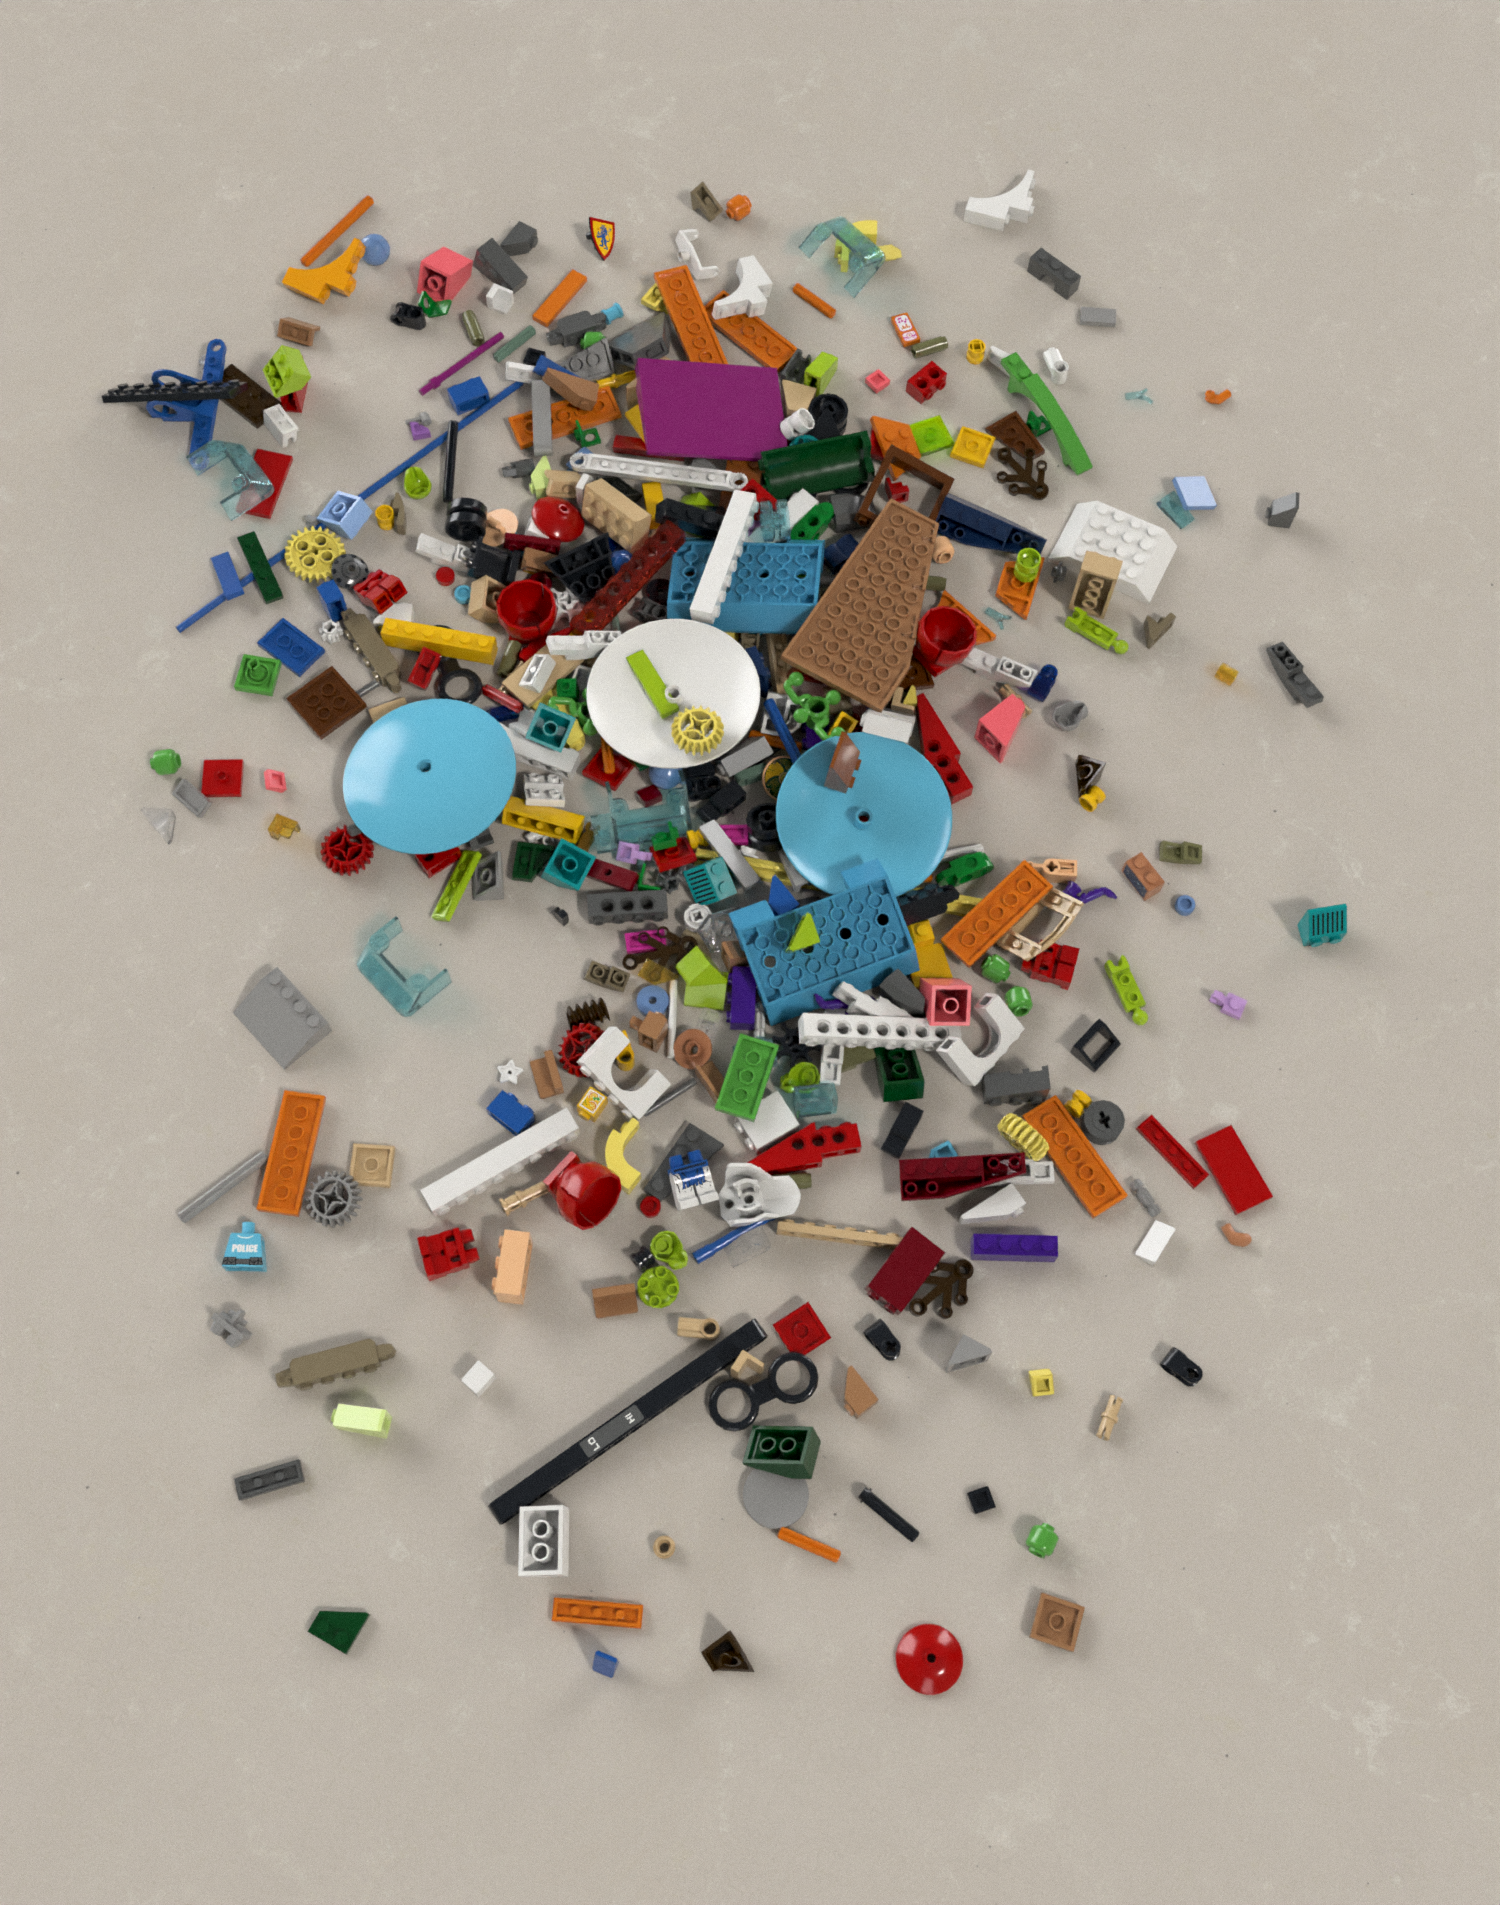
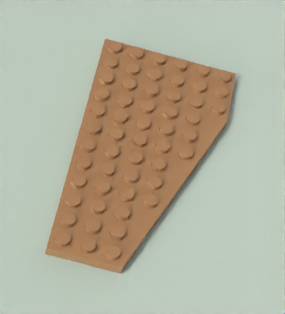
M890 498L782 653L780 660L863 705L882 713L909 671L939 523Z

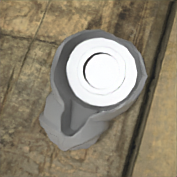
M1081 701L1067 702L1055 708L1052 714L1053 722L1062 731L1074 730L1078 727L1080 721L1087 717L1088 709L1085 703Z

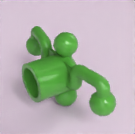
M792 672L789 679L784 682L783 688L791 701L802 707L795 710L793 714L794 720L797 723H806L822 741L834 736H840L842 731L845 732L842 727H836L831 731V735L828 736L823 730L830 722L829 704H838L841 700L840 693L837 690H830L825 698L810 694H803L798 697L791 686H800L804 681V677L800 672Z
M587 687L582 693L583 698L586 700L584 702H575L572 698L557 696L551 697L548 700L547 706L557 710L559 708L556 704L569 705L570 714L577 717L586 735L594 736L598 732L591 718L584 716L589 714L586 696Z

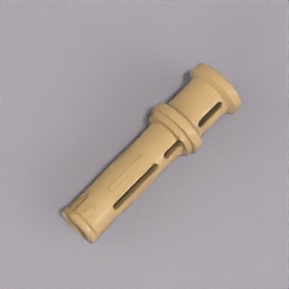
M541 1181L526 1190H517L515 1194L505 1199H499L505 1215L509 1216L510 1212L520 1207L525 1208L528 1202L548 1193L549 1190Z

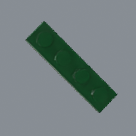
M255 531L237 537L266 605L283 599L282 591Z

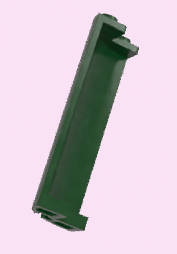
M862 431L761 452L758 467L763 475L764 485L762 487L777 501L790 499L794 493H798L802 489L809 494L872 482L875 476V469L870 456L872 445L868 432Z

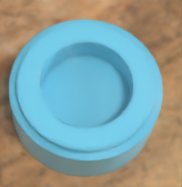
M467 585L458 586L454 591L455 600L459 604H468L471 588Z

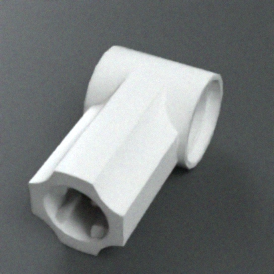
M1055 347L1048 348L1043 353V358L1051 372V381L1058 385L1063 384L1067 379L1069 365L1063 361L1058 349H1055Z

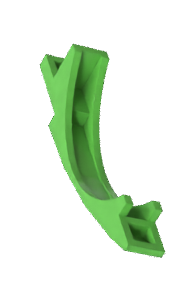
M1017 352L1001 359L1000 364L1010 375L1007 390L1009 393L1017 392L1025 395L1041 410L1056 436L1064 465L1066 467L1070 466L1077 476L1092 469L1093 465L1071 423L1037 373L1033 374Z

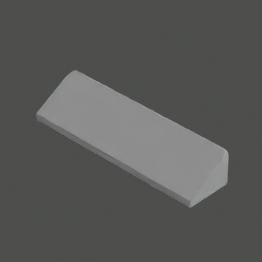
M715 819L699 827L701 835L717 856L723 857L727 869L745 892L761 881L760 877Z

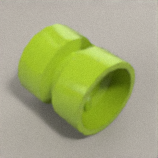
M1024 548L1018 553L1014 567V576L1017 580L1027 583L1037 577L1041 563V556L1037 550Z

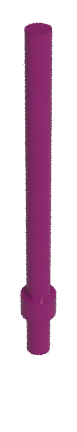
M499 332L442 374L431 378L428 384L419 389V393L424 396L432 389H437L443 381L504 338L503 333Z

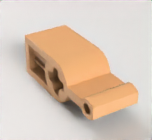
M1051 858L1045 860L1043 864L1028 862L1050 883L1067 884L1069 880L1075 882L1077 878V860Z

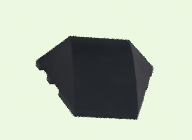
M608 532L544 562L584 606L618 591L615 570L612 565V552L609 547Z

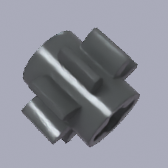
M667 870L658 873L655 883L659 885L661 890H666L668 894H671L672 891L678 890L681 880L677 878V872Z

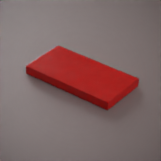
M257 448L235 504V512L271 519L293 457Z
M1232 1125L1194 1143L1235 1215L1245 1212L1273 1197Z

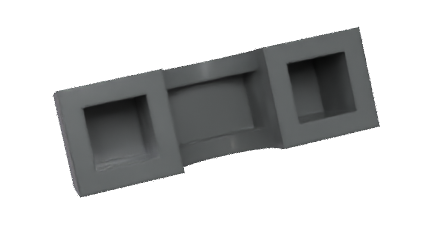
M1043 248L1037 250L1030 257L1027 272L1040 281L1046 275L1049 276L1054 282V291L1064 299L1068 300L1078 290L1081 276Z

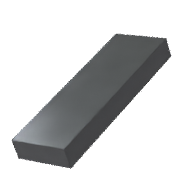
M300 1459L234 1478L239 1501L305 1482Z

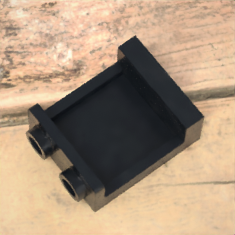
M479 536L470 546L472 554L466 562V567L468 568L466 575L475 579L487 575L505 586H509L515 581L521 552L514 549L511 554L482 543L483 537Z

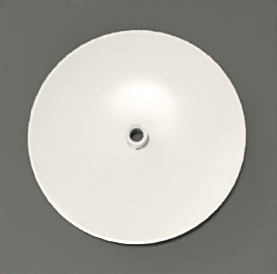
M663 619L648 622L626 631L614 639L602 651L589 675L586 694L587 706L593 725L600 736L621 755L651 767L666 769L688 768L720 757L737 745L746 735L758 712L760 682L757 670L748 653L735 639L725 632L694 620ZM644 650L667 687L665 689L666 700L670 703H677L680 712L684 713L685 707L691 710L693 705L695 709H699L700 705H702L704 710L709 707L710 712L715 711L717 716H720L721 722L724 725V736L721 744H717L716 750L711 748L710 754L704 751L702 756L700 752H696L695 756H693L691 751L686 754L684 749L679 750L678 745H675L671 736V725L674 723V717H678L679 711L663 719L661 718L626 659L627 656ZM670 693L672 696H676V698H671L668 694ZM687 724L682 731L686 730V727L690 726V724ZM713 730L709 731V733L705 735V737H708Z

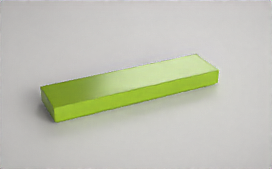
M644 650L627 656L626 659L661 718L663 719L678 712L679 706L677 703H670L666 700L665 689L667 687Z
M463 851L431 916L434 920L450 922L482 856L481 853L478 851Z

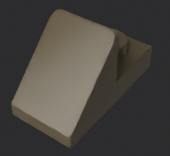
M703 181L690 192L693 211L700 208L709 222L714 220L723 211V208Z
M1170 612L1166 617L1162 616L1158 622L1150 616H1146L1144 633L1148 649L1173 626L1176 619L1173 613Z

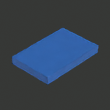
M284 618L257 642L261 649L273 658L281 660L282 665L299 678L325 653L323 647Z

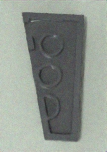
M607 337L558 364L585 380H592L616 373Z
M689 1123L645 1186L644 1192L658 1198L662 1202L672 1193L670 1176L667 1172L670 1169V1157L681 1155L683 1164L687 1165L690 1164L687 1153L700 1150L703 1160L707 1159L708 1161L717 1151L724 1147V1144Z

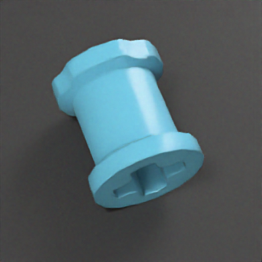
M617 302L609 309L601 310V313L606 315L605 322L607 325L611 324V321L618 317L622 318L624 316L622 308Z

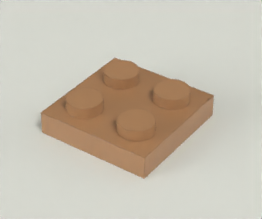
M1041 1593L1029 1638L1074 1652L1085 1607Z

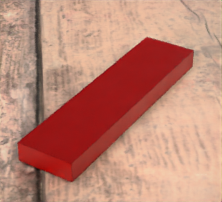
M1152 1114L1136 1128L1193 1190L1209 1176L1208 1172Z

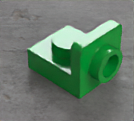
M576 678L557 679V697H568L574 699L575 702H579V685Z
M671 821L667 822L670 832H659L651 836L654 851L677 846L676 839L679 838L677 826L673 827Z

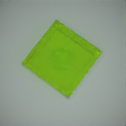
M940 415L910 425L921 457L954 446V441Z

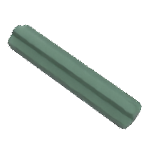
M531 325L526 327L493 354V358L498 363L533 337L536 334L535 328Z

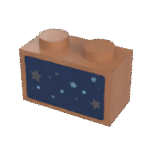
M1142 852L1127 860L1122 868L1123 874L1144 901L1159 893L1165 883Z

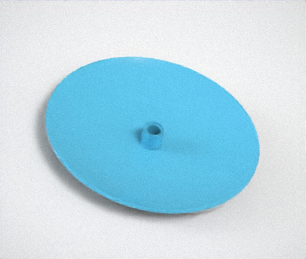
M428 699L413 702L381 717L357 741L350 753L344 771L343 794L345 804L356 826L363 834L380 846L408 854H431L446 851L478 836L503 811L515 783V752L511 740L501 724L477 706L452 699Z
M865 732L847 733V735L860 751L858 759L862 761L859 770H854L852 776L856 777L852 789L848 788L846 794L825 787L824 783L840 736L828 738L802 754L791 766L781 784L776 804V826L779 840L786 856L795 869L808 882L830 895L846 890L840 872L877 858L889 877L896 897L913 890L923 883L937 868L947 850L951 837L952 809L943 780L932 764L906 743ZM865 816L868 821L861 822L858 817Z

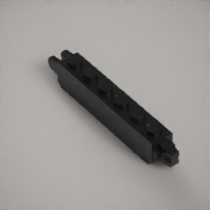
M937 883L929 884L917 891H909L905 895L896 897L906 925L909 926L945 913L948 909L947 904L958 900L960 893L951 884L940 887ZM880 914L877 917V922L884 926L887 924L888 918L886 915ZM842 928L840 930V937L845 940L850 938V931L847 928Z

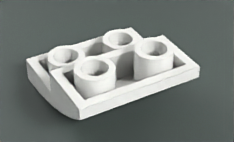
M537 773L523 774L525 805L564 807L565 798L562 776L556 774L539 775Z

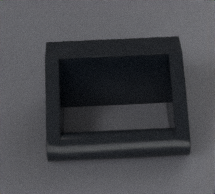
M1098 1019L1073 1045L1070 1053L1092 1072H1096L1121 1043L1101 1019ZM1100 1033L1111 1044L1093 1062L1084 1049Z

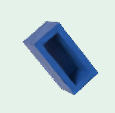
M480 376L471 378L458 385H453L447 389L449 401L457 416L479 408L490 400L489 392Z
M334 579L323 582L320 586L316 587L322 607L329 619H332L333 622L343 619L341 612L347 610L344 596Z
M502 1090L486 1110L490 1117L517 1136L528 1130L535 1122L534 1111L526 1104L522 1106L518 1103V1098L511 1092L507 1094Z

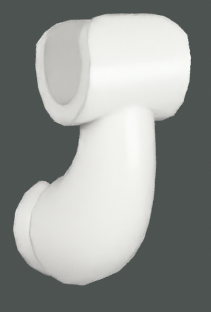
M530 831L525 834V838L529 843L541 839L544 845H547L549 841L555 845V840L552 837Z

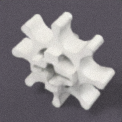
M567 587L564 592H557L554 588L551 589L556 598L558 610L555 623L560 618L566 617L569 619V626L573 627L574 617L583 616L588 618V613L582 610L587 606H584Z

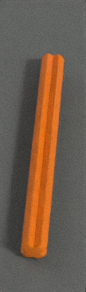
M367 195L301 258L302 265L305 267L310 266L374 204L373 198Z

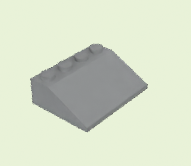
M278 967L262 978L233 1012L284 1070L332 1032L329 1023Z

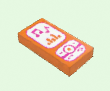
M907 312L891 317V323L903 347L920 343V337Z

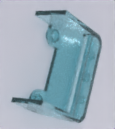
M838 216L816 225L798 248L810 258L831 234L840 240L854 253L849 261V268L855 274L843 288L855 298L883 265L886 257L885 253L845 217Z
M212 440L186 456L197 476L227 457L238 470L240 475L235 477L231 483L235 492L220 501L228 517L233 521L270 497L274 492V486L243 444Z
M682 769L678 770L680 788L671 789L667 793V804L629 810L626 800L623 798H612L609 781L605 782L612 828L617 844H619V841L634 844L651 842V836L659 832H670L667 823L669 821L672 822L673 827L677 826L679 837L685 836L686 831L691 830L687 787Z
M395 916L370 937L357 961V967L361 974L401 1016L408 1017L413 1015L452 982L446 968L431 980L423 974H414L406 980L382 954L388 949L390 941L403 931L399 918Z

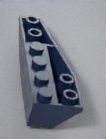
M950 493L946 495L936 518V522L939 523L937 533L964 545L1019 553L1024 548H1033L1041 555L1047 541L1044 537L1015 522Z

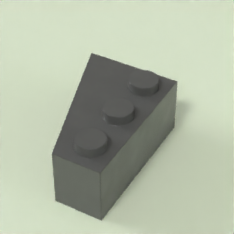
M493 238L476 250L473 266L493 283L512 290L513 294L526 285L528 276Z
M1048 1065L1042 1066L1040 1071L1030 1072L1029 1068L1022 1069L1023 1073L1010 1074V1071L984 1075L982 1079L984 1104H990L992 1107L1000 1106L1003 1103H1010L1012 1106L1021 1105L1024 1102H1030L1032 1105L1041 1104L1045 1101L1051 1089Z

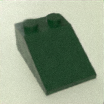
M873 1048L876 1055L874 1060L882 1101L892 1102L923 1098L925 1080L915 1049Z
M753 1425L742 1463L745 1466L791 1479H812L821 1440L815 1429L810 1426Z

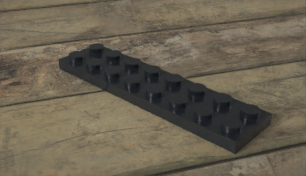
M223 380L213 381L212 383L199 381L196 384H191V381L181 382L180 384L168 382L164 385L155 382L144 386V383H137L133 386L125 383L117 385L118 388L109 389L108 393L102 395L103 403L231 399L248 390L247 382H239V380H230L228 383H223Z

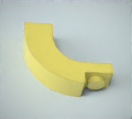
M876 220L858 221L848 225L840 232L836 239L834 258H838L841 272L848 271L849 253L858 246H876Z
M633 1117L629 1122L626 1121L620 1128L621 1133L615 1129L612 1130L605 1147L607 1168L613 1170L619 1176L621 1190L630 1195L641 1180V1173L631 1167L623 1156L626 1145L640 1128L639 1122Z

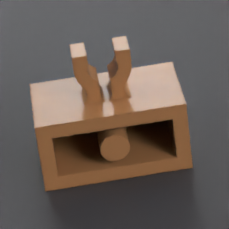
M649 1011L644 1021L632 1016L629 1021V1027L638 1031L639 1045L657 1053L668 1034V1021L665 1015L657 1011L655 1013Z

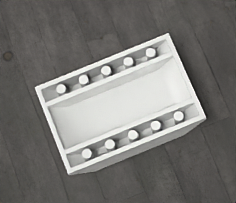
M1091 501L1076 505L1048 561L1056 565L1061 561L1063 562L1062 566H1066L1068 570L1079 574L1086 550L1108 557H1115L1123 561L1114 590L1149 604L1177 549V545L1165 529L1102 502Z

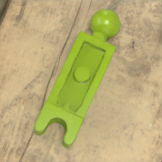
M1075 607L1072 617L1068 616L1065 621L1067 629L1074 633L1078 632L1107 651L1111 646L1114 647L1115 652L1118 654H1124L1129 649L1128 643L1125 640H1116L1119 635L1117 632L1093 619L1079 607Z
M1124 955L1120 957L1118 961L1119 966H1115L1111 960L1106 961L1104 965L1105 971L1114 985L1125 1012L1133 1011V1022L1137 1025H1144L1148 1021V1014L1141 1010V1008L1145 1007L1146 1003L1129 969L1130 966Z

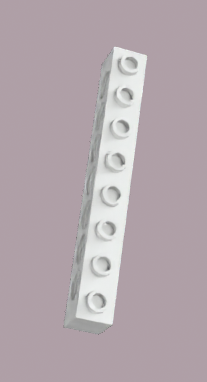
M803 1013L798 1020L799 1044H806L807 1046L822 1044L828 1047L846 1045L848 1048L865 1046L869 1049L885 1047L886 1049L905 1048L906 1050H914L919 1048L933 1051L948 1036L958 1037L962 1040L960 1026H930L927 1018ZM818 1029H822L825 1033L819 1032ZM837 1029L842 1030L844 1034L839 1033ZM857 1030L862 1031L864 1035L859 1034ZM877 1031L881 1032L884 1036L879 1035Z

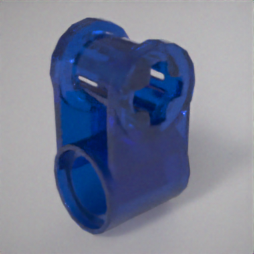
M1051 664L1043 666L1026 694L1043 703L1055 684L1058 675L1057 668Z

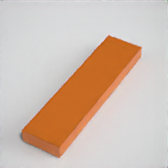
M572 269L533 314V320L548 327L587 282V277Z
M554 1597L552 1621L641 1629L643 1605Z

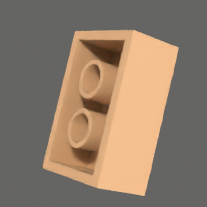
M504 1229V1235L499 1237L498 1248H500L501 1254L500 1257H496L495 1269H497V1278L493 1277L491 1288L494 1290L493 1294L496 1295L498 1302L524 1304L533 1246L530 1232Z

